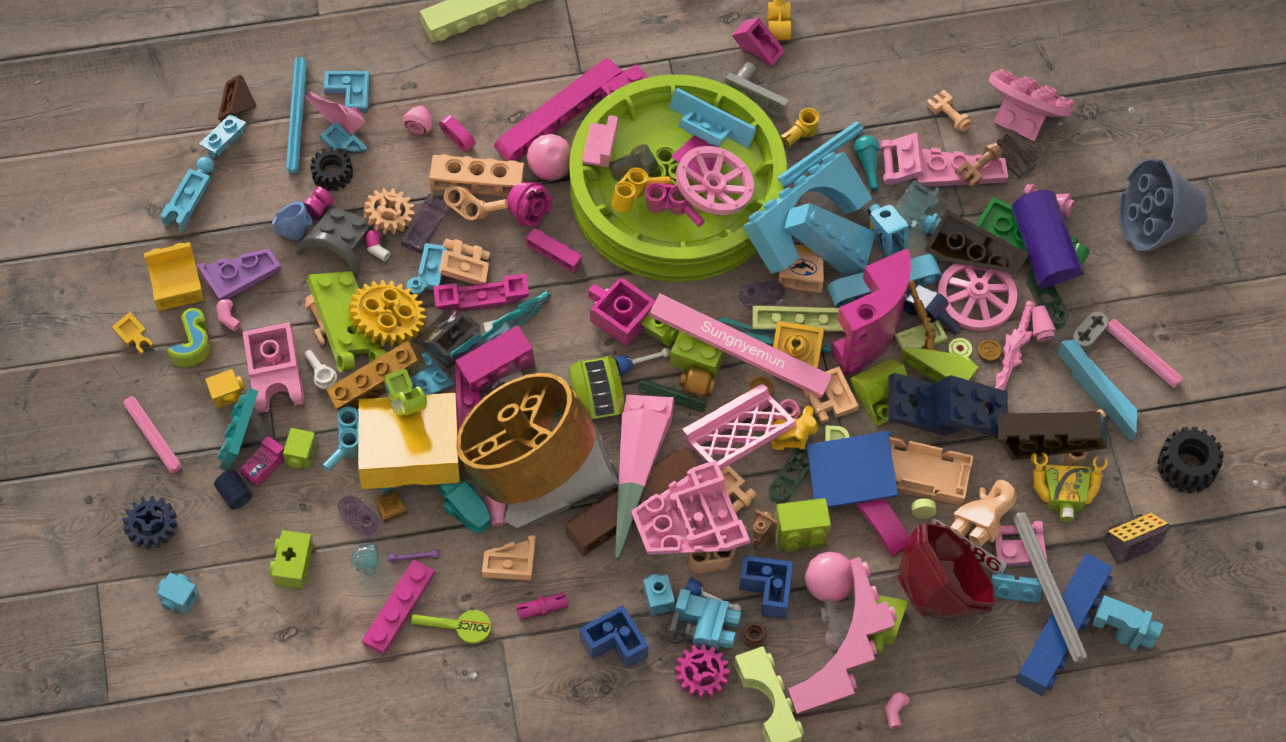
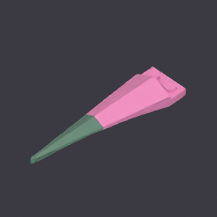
M626 396L621 426L615 550L617 561L621 558L633 522L631 511L639 505L654 462L671 425L675 404L673 397Z

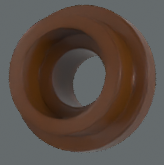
M749 623L743 628L742 639L746 645L759 647L765 643L767 631L763 625ZM757 633L759 637L753 639L750 637V634Z

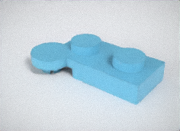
M425 243L418 271L419 275L418 277L411 278L407 283V289H411L410 294L420 295L425 289L434 290L433 286L441 285L443 275L439 274L442 253L448 250L447 248H444L442 245Z

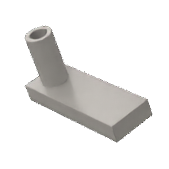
M745 63L737 75L729 72L725 78L726 85L746 95L765 113L783 120L787 113L789 99L750 82L749 80L756 72V67L752 63Z

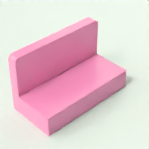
M609 115L607 125L590 124L582 159L584 164L610 167L618 131V117Z

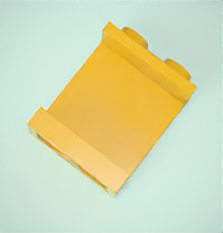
M190 242L177 243L171 247L157 248L144 253L158 312L204 301Z

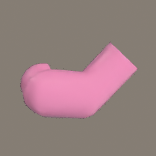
M229 299L220 300L216 306L218 321L236 332L240 328L241 322L231 316L233 303Z
M897 692L893 694L885 706L890 729L902 727L899 711L902 707L908 705L910 701L909 696L905 693Z

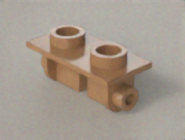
M758 509L755 510L753 524L755 534L751 539V545L755 549L764 548L768 540L773 543L775 542L778 521L775 520L772 514L765 511L761 512Z

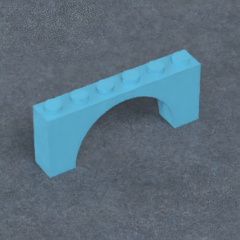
M832 152L822 159L823 163L821 165L817 164L808 170L809 174L807 176L803 175L793 182L794 186L792 188L787 187L779 192L778 195L780 197L778 199H772L763 205L765 209L748 217L750 221L742 226L771 274L785 270L800 258L794 247L792 235L784 227L789 209L795 207L798 199L805 192L813 191L827 196L838 205L844 214L859 210L872 199L845 152L837 155Z

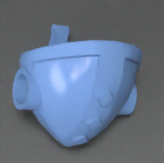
M297 201L277 212L272 225L278 237L284 236L293 241H301L306 234L308 226L312 225V218L307 214L303 202Z

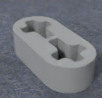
M1092 312L1075 330L1072 340H1076L1083 351L1089 350L1105 332L1108 325L1107 316L1101 312ZM1093 322H1101V324H1098L1094 329L1091 328ZM1085 334H1088L1087 341H1079V338H1083Z

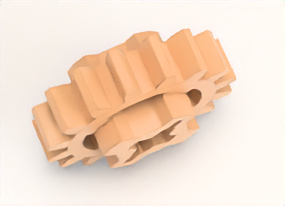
M383 188L382 193L375 190L373 196L369 195L367 202H365L364 218L369 219L368 225L375 224V231H378L380 228L383 229V234H386L388 230L396 234L397 229L404 232L405 226L410 227L411 220H413L414 204H409L410 197L403 198L402 191L396 194L394 188L391 189V192H387Z

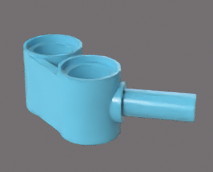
M344 407L338 412L339 445L337 446V451L322 465L328 472L344 456L355 458L359 455V414L353 407ZM347 420H354V422L350 424L344 423ZM349 441L355 442L353 445H346Z

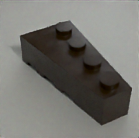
M1101 412L998 413V440L1012 460L1031 458L1034 453L1036 457H1042V452L1047 456L1107 449V422Z

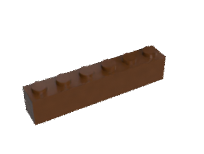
M685 447L679 451H672L661 463H654L639 505L655 494H662L669 489L668 485L673 481L678 483L687 476V472L690 469L699 466ZM618 489L610 492L602 502L593 503L582 515H575L568 521L566 535L583 557L616 536Z

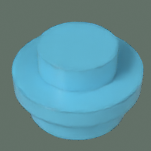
M935 213L933 217L931 215L927 216L922 225L925 228V234L930 233L933 235L941 218L937 217L938 214Z

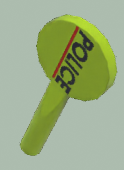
M469 610L463 613L458 620L414 614L411 620L413 625L457 630L460 639L469 644L483 642L491 632L489 617L479 610Z

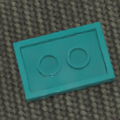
M249 388L245 395L241 394L238 402L234 405L231 413L233 419L231 424H228L224 435L226 440L217 456V459L221 460L219 469L228 471L238 456L258 391Z

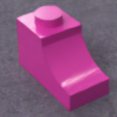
M759 17L744 21L731 35L744 52L754 54L767 66H772L785 52Z

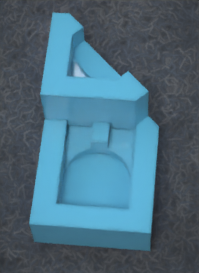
M337 121L319 137L328 147H333L334 151H336V148H341V153L343 151L347 153L364 152L367 149L354 134L351 136Z

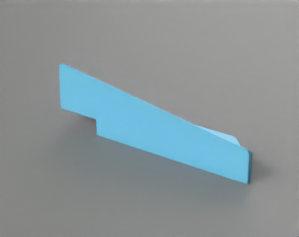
M1076 340L1062 341L1057 355L1072 370L1071 376L1132 442L1137 434L1138 410L1096 364L1087 357Z

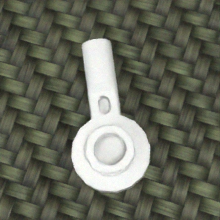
M312 350L304 353V357L314 370L313 380L318 388L325 390L337 382L336 372L326 365H321Z

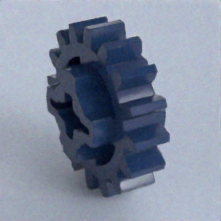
M151 496L149 501L142 497L139 505L136 502L132 503L133 510L126 509L128 517L123 518L125 525L123 529L125 534H128L129 541H135L137 547L144 543L146 549H150L151 544H155L159 548L160 541L168 543L167 536L175 535L173 528L178 527L175 520L177 515L175 511H172L173 508L170 503L165 505L164 498H160L156 502L154 496ZM135 528H137L138 531H143V535L138 533L135 530Z

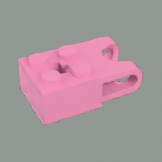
M290 322L244 331L243 338L252 389L258 391L254 404L258 413L270 410V399L278 392H287L295 406L304 405L305 396L296 338Z

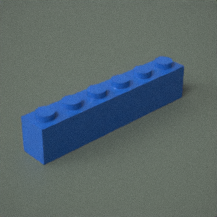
M1087 553L1062 595L1077 632L1080 628L1085 630L1091 619L1088 615L1090 609L1096 610L1102 599L1099 596L1101 589L1107 590L1113 577L1109 576L1113 567ZM1053 613L1015 681L1043 696L1046 689L1052 690L1058 679L1054 674L1057 669L1063 670L1069 659L1065 655L1068 651L1067 645Z

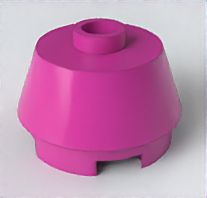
M538 182L518 183L512 188L507 198L508 211L522 226H539L544 214H549L552 207V196L548 195L547 188Z

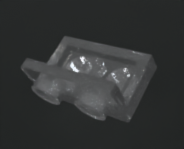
M825 599L824 607L820 608L821 621L826 623L828 630L825 631L826 646H831L832 654L838 652L846 639L852 623L854 601L831 603L830 599Z

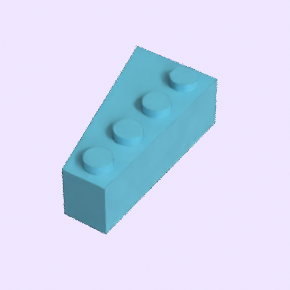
M808 203L789 209L784 227L786 231L844 276L863 272L868 264L875 231L814 204Z

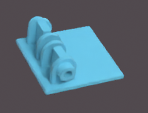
M427 352L421 353L428 368L410 378L413 390L416 387H420L425 395H431L454 386L451 379Z

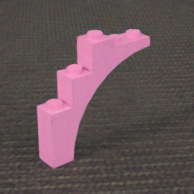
M860 557L849 562L854 581L855 604L852 623L846 639L836 655L822 670L808 680L788 689L796 715L853 696L855 694L853 689H856L857 685L853 674L848 675L847 671L874 662V655L877 654L873 640L868 641L867 637L890 630L895 626L894 621H897V616L893 606L888 607L887 601L880 604L876 603L879 600L876 587H870L867 578L871 576L870 570L866 562L862 563Z

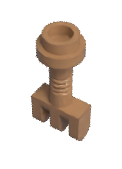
M996 143L988 144L984 148L986 153L973 165L965 161L955 171V174L958 176L964 170L966 171L961 178L964 182L970 177L973 178L968 184L970 188L974 187L982 179L983 175L979 171L990 160L997 161L1001 157L1002 149Z

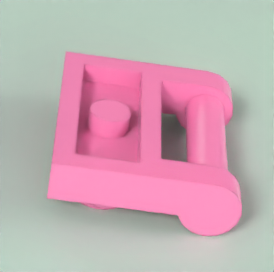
M917 132L892 141L883 140L880 142V150L883 152L885 174L883 175V182L885 185L898 184L924 175L921 138ZM897 150L899 172L894 173L892 151Z
M1034 521L1031 525L1047 560L1042 521ZM999 523V534L993 542L995 557L1007 564L1006 567L1032 566L1022 540L1002 541V535L1019 534L1016 526L1001 525Z

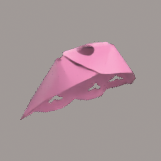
M311 91L306 94V99L330 123L333 124L337 121L349 134L353 135L365 124L364 117L357 108L351 109L339 103H334Z

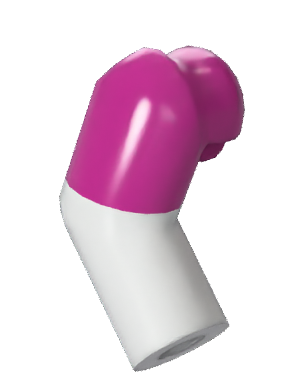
M375 230L369 231L365 236L367 251L384 262L387 261L390 251L380 246L379 237H381V233Z

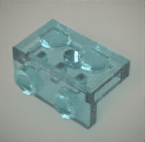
M914 179L896 204L894 209L907 222L909 230L912 231L916 224L921 226L928 216L925 213L927 208L931 210L940 199L936 196L940 191L938 187L931 191Z

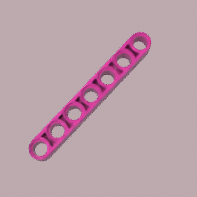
M609 58L603 59L499 137L494 144L495 150L507 161H518L528 153V148L535 139L542 135L555 133L600 99L601 86L623 73V71Z

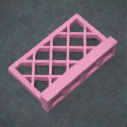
M762 383L682 430L686 446L691 451L695 450L706 463L714 461V454L725 455V458L717 462L721 470L794 428L796 421L769 395L768 388ZM769 406L772 407L771 412H760ZM748 418H753L751 424L741 423ZM757 419H769L768 425L756 424ZM774 419L786 421L782 425H773ZM729 429L732 430L731 435H720ZM738 430H749L748 436H736ZM754 431H766L765 435L761 437H753ZM712 441L711 447H701L706 442ZM717 442H729L728 448L716 447ZM734 442L746 443L745 446L740 449L733 448Z

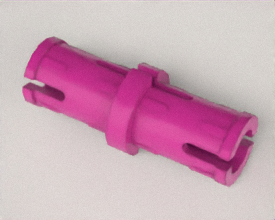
M565 592L545 598L539 596L537 600L517 604L516 609L519 619L523 620L540 614L545 616L547 612L568 608Z

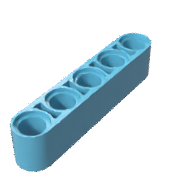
M927 254L911 259L909 281L914 280L915 284L924 287L934 284L941 279L942 274L934 255ZM864 272L837 279L828 285L827 288L835 308L842 307L871 294L863 280Z

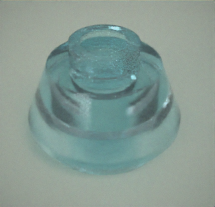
M368 542L357 546V550L352 551L351 565L356 566L357 571L369 576L376 573L378 563L377 545L373 542Z

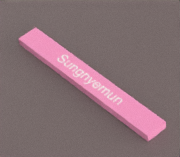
M660 293L649 313V316L820 398H822L832 375Z

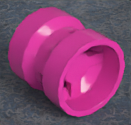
M316 187L312 192L311 198H307L303 204L310 216L320 219L324 214V209L329 208L334 203V198L322 187Z

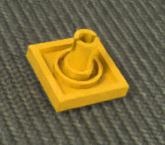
M777 321L773 348L818 369L824 328Z

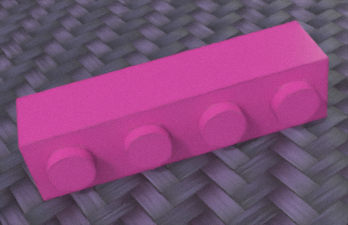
M534 228L526 237V245L572 273H575L582 264V256L579 252L573 251L567 245L559 243L554 237L547 236L542 230Z

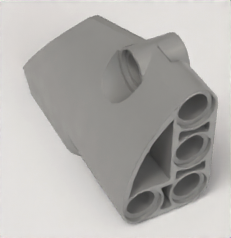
M595 423L593 448L579 470L561 486L540 498L524 503L508 504L504 522L518 529L527 524L534 525L569 509L572 503L589 495L596 494L601 496L619 487V475Z

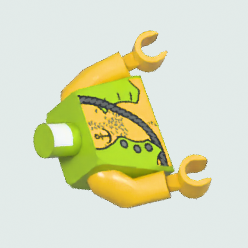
M1043 452L1042 461L1037 463L1036 454H1032L1031 462L1036 465V468L1033 469L1035 491L1041 500L1046 502L1049 510L1060 511V521H1074V512L1083 511L1084 506L1090 504L1099 492L1103 477L1101 471L1107 467V459L1105 458L1104 464L1098 467L1096 466L1097 456L1092 459V464L1095 468L1094 471H1091V467L1047 464L1048 457Z

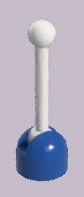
M664 348L661 352L636 359H631L627 355L614 357L619 375L630 372L633 364L661 356L669 357L670 350Z
M690 577L685 587L686 590L691 591L690 594L722 601V599L703 591L701 582ZM729 603V608L741 611L739 604L733 605Z

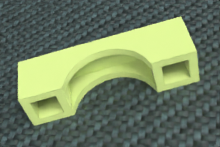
M762 646L735 656L734 666L743 687L760 690L772 703L773 714L764 723L762 732L766 742H801L802 735H804L803 727L799 720L795 721L792 714L794 712L793 704L790 698H785L782 691L785 689L780 675H775L773 670L775 664L770 653L766 654Z

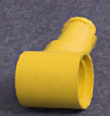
M805 108L800 112L799 119L793 123V127L780 136L786 148H790L801 137H812L817 133L818 112L812 108Z

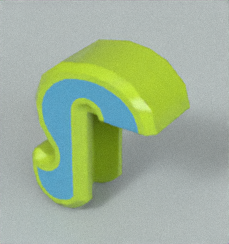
M189 308L181 315L189 343L176 345L166 350L170 361L179 367L195 366L203 362L210 354L211 345L206 333L207 323L202 311L196 308Z
M406 369L385 376L386 392L396 414L407 416L426 408L427 400L424 391L420 387H416L413 390L412 382Z

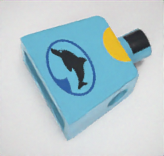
M874 204L869 207L867 213L870 216V230L875 231L874 241L884 258L906 248L908 249L909 225L893 206L887 205L881 208L878 204Z

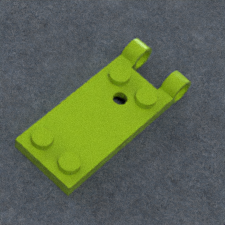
M353 271L309 274L307 283L335 357L338 371L348 372L354 370L355 360L353 355L367 354L369 363L386 354V351L381 349L378 340L373 344L372 337L369 336L364 339L365 332L357 333L358 326L351 325L353 319L349 318V306L353 294L356 295L358 289ZM347 330H352L355 334H351Z

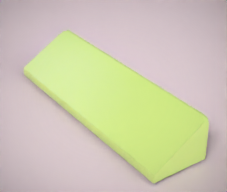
M753 306L752 329L776 330L777 321L824 328L826 332H844L837 320L839 308Z

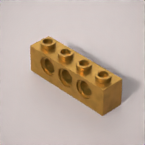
M407 340L326 390L338 411L344 407H353L357 410L359 409V399L377 398L386 393L384 378L387 374L406 369L411 378L428 367L418 347Z

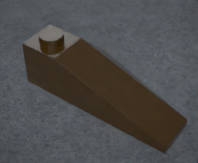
M947 209L924 249L946 262L1018 274L1029 253Z

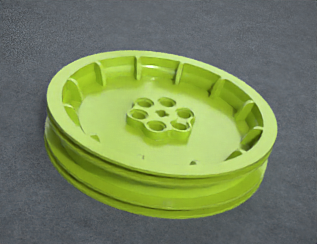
M661 75L645 78L627 84L606 96L588 113L574 137L570 152L571 205L575 219L586 239L602 256L618 267L644 278L665 282H692L709 279L735 269L758 252L742 226L750 221L748 219L750 215L759 210H764L763 205L772 199H778L780 197L778 193L784 190L785 186H782L781 182L778 181V177L787 171L784 146L776 127L767 114L746 95L726 84L692 75ZM677 88L756 128L752 143L748 148L729 138L719 146V148L725 149L739 157L749 168L754 181V191L749 202L742 210L729 215L710 214L692 205L695 211L705 220L701 227H698L686 214L676 215L670 209H664L660 213L649 211L646 207L645 191L643 196L633 201L632 207L628 212H618L611 205L616 184L632 168L643 169L646 171L648 178L669 176L670 185H677L676 170L679 163L672 158V155L694 136L679 127L681 119L685 116L670 109L671 100ZM609 115L618 117V131L610 167L584 164L582 159L590 124L607 125ZM725 163L721 166L720 173L724 176L733 171L734 168ZM687 176L690 186L699 185ZM738 176L726 185L743 186L741 177ZM697 193L699 196L706 199V196L703 193ZM725 193L734 201L738 200L743 195ZM714 197V203L725 204L717 197Z

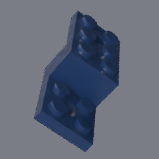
M897 373L889 375L888 421L943 436H948L965 428L998 438V413H1008V391L952 375L935 383H929ZM908 397H910V398L912 399V401H913V403H914V406H913V407H912L911 403L908 402ZM983 405L987 407L989 414L984 410Z

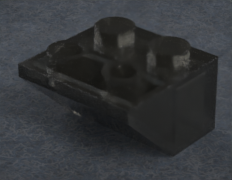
M446 309L415 339V343L450 370L456 364V359L463 357L476 344H473L464 352L454 354L452 357H450V353L477 333L481 335V328L476 321L463 311Z

